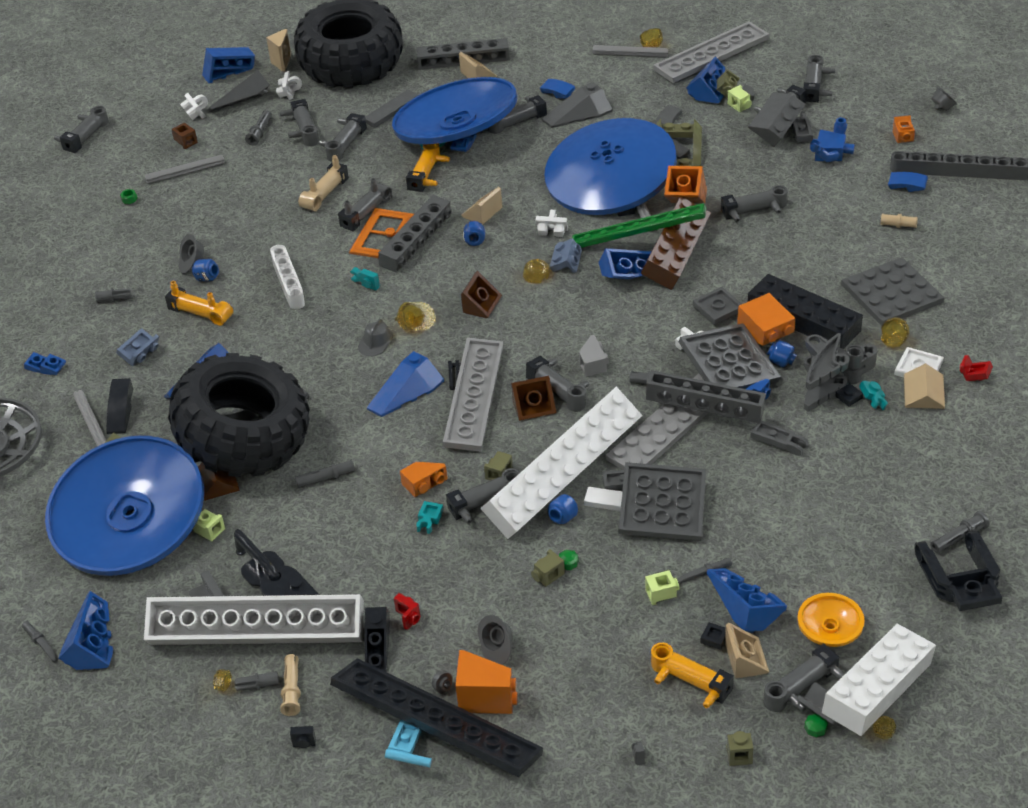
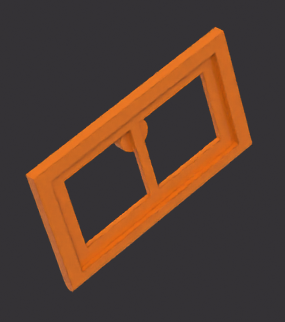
M375 208L350 249L349 254L379 258L378 252L380 250L362 247L369 234L374 233L392 237L414 214ZM380 216L403 219L396 232L394 228H387L385 232L372 230Z

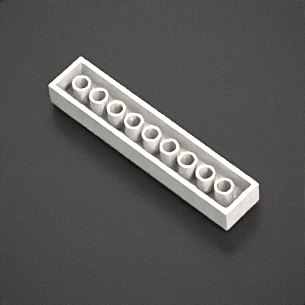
M616 386L480 509L507 539L510 538L643 415Z
M360 594L147 597L144 640L150 645L363 642L364 600Z

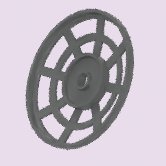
M0 398V407L8 408L4 417L0 416V458L4 455L11 456L0 464V476L8 474L26 462L38 447L42 434L41 423L36 412L27 404L10 398ZM18 410L26 414L33 423L23 429L11 417L14 411ZM7 425H10L18 432L7 436L4 430ZM36 429L37 435L30 449L23 450L26 443V434ZM20 438L18 449H9L10 442ZM17 457H21V458H19L16 462H14V463H12L11 465L7 466V465L10 464L12 461H14Z

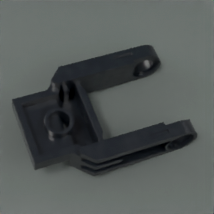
M978 531L965 534L966 548L978 569L954 573L946 576L935 553L925 541L915 543L916 558L936 597L948 602H955L959 611L1002 604V596L997 589L1000 568Z

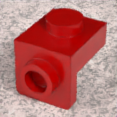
M965 355L962 363H960V372L964 375L966 381L988 379L993 368L991 361L972 363L969 355Z
M398 593L394 597L395 610L402 615L403 628L408 630L412 625H416L421 617L419 604L411 597Z

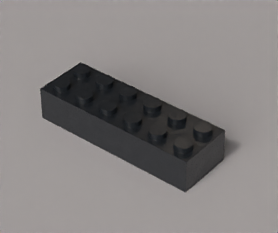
M767 274L748 292V302L770 293L795 317L794 330L806 336L819 335L827 340L840 333V348L842 349L861 332L862 314L773 275Z

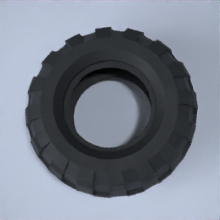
M335 0L317 5L318 7L315 9H310L305 13V17L300 19L293 41L297 61L307 76H311L312 80L317 83L324 82L326 86H344V88L355 85L370 84L376 79L380 80L387 76L388 71H393L403 50L400 23L387 6L379 5L374 0Z
M226 353L224 357H218L217 355L206 357L201 363L196 362L188 368L175 384L171 393L168 419L171 425L170 429L177 444L193 458L195 463L202 462L205 465V469L215 473L220 470L228 472V476L241 477V474L250 473L254 477L264 475L269 469L273 471L279 469L299 451L307 434L310 409L303 388L298 384V380L292 373H284L283 366L274 361L270 363L263 361L262 357L252 354L248 357L239 356V353ZM221 408H239L254 412L263 419L241 421L223 416L216 410Z

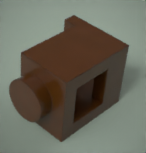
M185 122L171 129L173 139L182 145L183 149L198 143L195 130Z

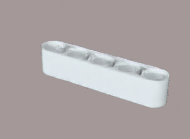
M275 245L270 249L278 279L290 308L300 309L305 305L301 284L285 246Z

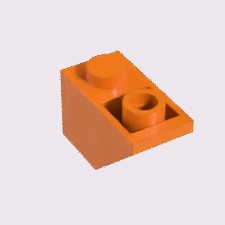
M415 462L400 470L402 485L414 497L426 493L429 489L442 484L448 479L444 463Z

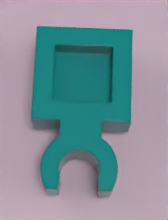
M357 267L350 271V273L354 274L351 280L361 282V285L365 288L376 291L380 287L377 273L366 269L361 271Z
M862 380L859 388L865 398L872 401L871 406L876 409L879 405L884 410L888 402L884 399L885 394L881 386L874 381Z
M423 502L418 513L417 532H420L423 527H427V534L432 532V524H438L444 511L443 504Z

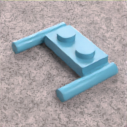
M400 720L388 749H386L385 758L429 768L432 763V758L412 754L421 734V729Z

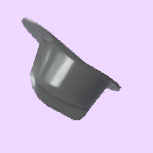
M936 85L937 89L932 96L936 109L941 108L947 111L954 105H957V102Z
M187 234L180 244L179 270L181 273H187L195 261L202 259L204 255L202 243L197 241L192 234Z
M382 319L369 323L365 328L363 338L359 342V352L362 355L371 357L383 353L393 338V332L388 329V326L383 323Z
M485 616L481 619L477 631L484 658L504 665L511 654L512 630L498 616Z

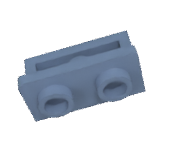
M573 238L556 244L549 268L555 272L569 267L572 273L577 272L582 253L580 245Z
M141 328L121 345L116 353L131 366H134L137 362L141 363L146 358L147 353L154 352L157 349L159 336L156 334L152 337Z

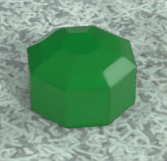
M132 189L124 190L120 194L121 201L124 204L134 203L138 199L135 190Z
M564 550L559 553V557L564 560L565 570H572L577 567L579 558L574 550Z
M812 714L807 717L804 728L808 735L817 738L825 735L828 729V722L819 714Z

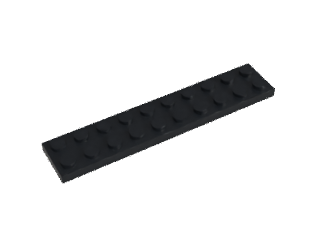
M358 658L331 677L330 685L517 777H520L543 754V747Z

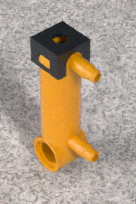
M439 143L423 144V152L413 171L409 170L406 176L407 190L423 192L426 186H437V181L427 179L432 168L438 161H450V157L440 155Z
M176 281L170 282L171 290L165 295L169 310L175 312L183 310L210 319L218 326H222L234 313L233 308L227 302L221 301L216 303L212 292L207 293L206 300L187 294L184 288L178 287Z
M660 642L652 647L651 667L658 672L654 679L656 684L664 681L668 674L690 683L709 693L703 703L705 708H709L715 701L723 704L733 690L734 675L722 669L715 672L674 652L673 648L667 643Z

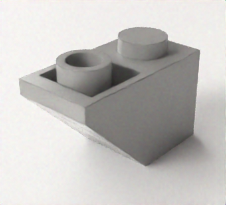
M591 335L579 351L580 367L585 377L607 372V364H609L608 355L603 352L602 344L600 341H597L595 335Z

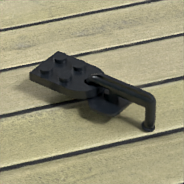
M240 529L234 531L236 554L244 555L247 552L253 558L242 566L241 574L250 585L260 586L262 596L319 595L296 569L285 566L284 561L275 552L265 551L262 553Z

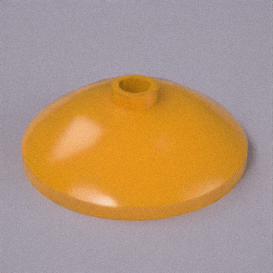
M820 593L811 596L800 606L797 618L801 632L809 640L819 645L824 643L828 647L844 646L855 641L861 635L865 621L864 614L859 605L852 599L837 593Z

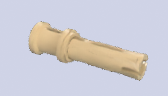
M294 654L285 656L284 687L281 690L283 703L280 706V711L286 716H294L300 712L298 699L300 698L301 691L297 686L299 658Z

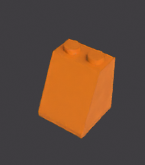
M668 166L664 196L671 203H677L680 196L692 203H705L707 187L703 166Z
M770 293L738 306L737 325L743 323L755 341L760 345L764 346L794 332L795 317Z
M459 650L456 677L458 707L470 713L513 714V705L518 703V693L516 692V678H512L511 668L465 650Z

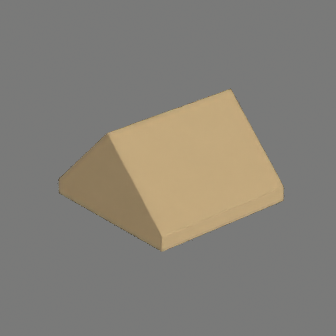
M287 29L266 37L271 63L284 72L291 57Z
M463 52L459 53L460 70L467 78L497 77L496 74L481 62Z
M498 186L480 198L461 216L471 221H478L483 225L502 208L501 188Z
M926 363L905 373V408L945 409L943 374Z
M731 623L726 624L725 645L735 679L769 673L759 638Z

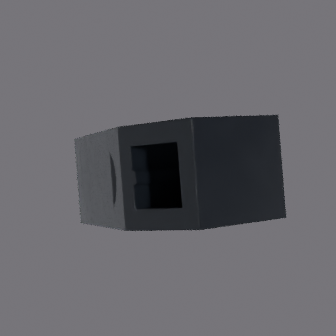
M365 607V662L387 672L390 612L387 607Z

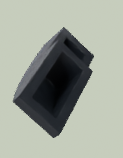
M131 378L112 379L107 407V434L126 433L132 409L133 385Z

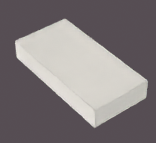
M588 487L584 506L620 511L622 491Z

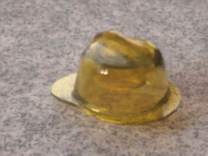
M404 302L400 305L397 317L394 320L405 330H427L434 325L436 315L433 308L427 303Z

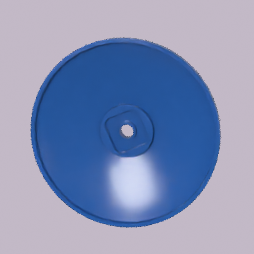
M476 77L450 82L428 90L402 106L393 118V130L399 139L413 144H436L461 139L494 125L508 115L517 103V92L511 82L495 77Z
M634 118L604 120L577 130L554 149L546 163L545 182L554 200L573 212L587 215L618 213L648 201L666 186L668 166H676L677 153L670 135L654 123Z
M129 436L106 442L78 458L55 484L45 512L48 538L65 562L83 572L112 576L142 570L172 553L193 530L201 514L204 502L203 478L193 458L182 447L169 440L153 436ZM134 510L131 515H126L128 511Z

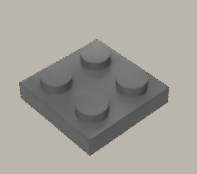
M723 287L693 300V307L714 325L737 315L738 306L742 305Z

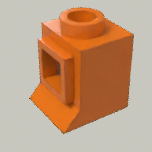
M910 115L894 117L893 134L897 143L914 142L915 129Z

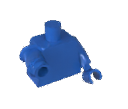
M840 117L836 119L834 132L820 130L818 140L813 139L811 141L810 150L815 152V161H842L844 153L854 154L855 144L845 143V132L847 129L845 118Z

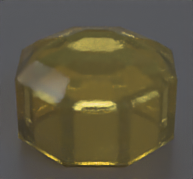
M219 669L213 678L215 690L223 692L228 689L232 679L230 671Z
M886 715L880 716L873 723L872 729L875 736L883 740L889 739L896 732V724L894 719Z

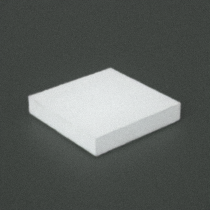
M907 347L895 369L894 375L904 377L905 373L925 363L939 371L944 357Z

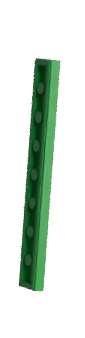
M705 203L575 234L572 235V238L581 248L703 219L706 215Z

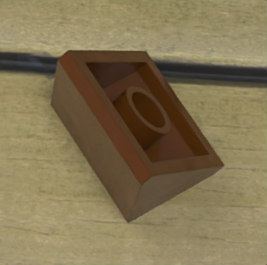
M479 271L474 273L461 293L462 309L465 314L488 318L502 297V294Z
M549 376L511 383L513 405L519 421L557 413Z
M202 462L198 466L204 483V501L240 491L236 477L228 476V472L220 470L217 473L205 469V465Z

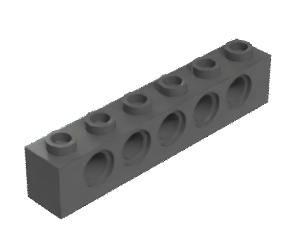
M507 38L416 47L419 70L460 66V52L481 63L510 60Z
M432 195L378 252L379 266L397 272L401 267L403 268L408 259L415 255L419 247L421 248L425 241L432 237L434 231L441 227L443 221L450 217L452 212L450 201Z
M651 370L646 383V400L756 423L761 422L764 413L766 393Z

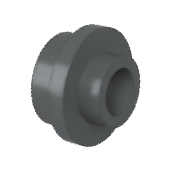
M446 671L437 672L432 679V686L435 691L442 694L449 690L452 686V675Z

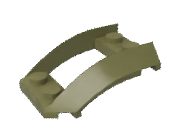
M660 119L656 125L664 129L671 138H693V159H677L676 166H701V125L695 119L694 124H661Z

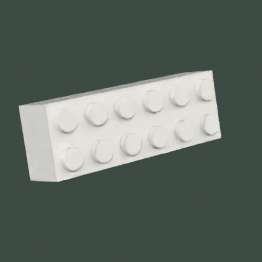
M896 624L826 693L822 713L862 736L930 666L936 645L905 627Z

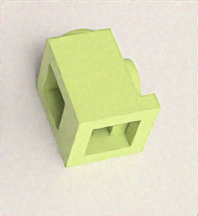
M741 85L728 90L727 104L739 112L750 108L752 105L750 94L744 91Z
M204 509L193 530L195 533L213 541L225 530L223 517L220 514L216 515Z
M670 570L645 576V590L652 605H656V602L677 597L679 584L677 579L672 577Z

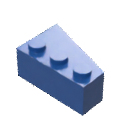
M249 47L206 48L202 76L208 83H212L213 80L224 79L228 75H236L251 70L254 67L255 55Z

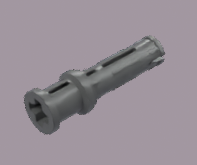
M264 110L257 123L250 128V133L245 136V141L249 145L256 146L259 143V138L263 136V130L272 117L271 111Z
M977 511L970 519L962 520L960 526L932 541L930 546L935 553L939 554L941 551L965 538V534L979 531L982 528H988L989 520L983 512Z

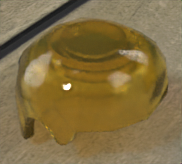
M653 28L644 31L640 35L641 45L643 47H659L663 42L661 29Z
M532 259L524 266L523 278L529 283L540 284L544 278H549L551 268L544 260Z
M889 318L881 327L882 335L880 338L888 347H900L909 338V325L902 318Z

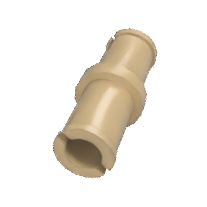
M882 214L881 225L896 226V228L901 226L917 228L918 217L902 216V214Z

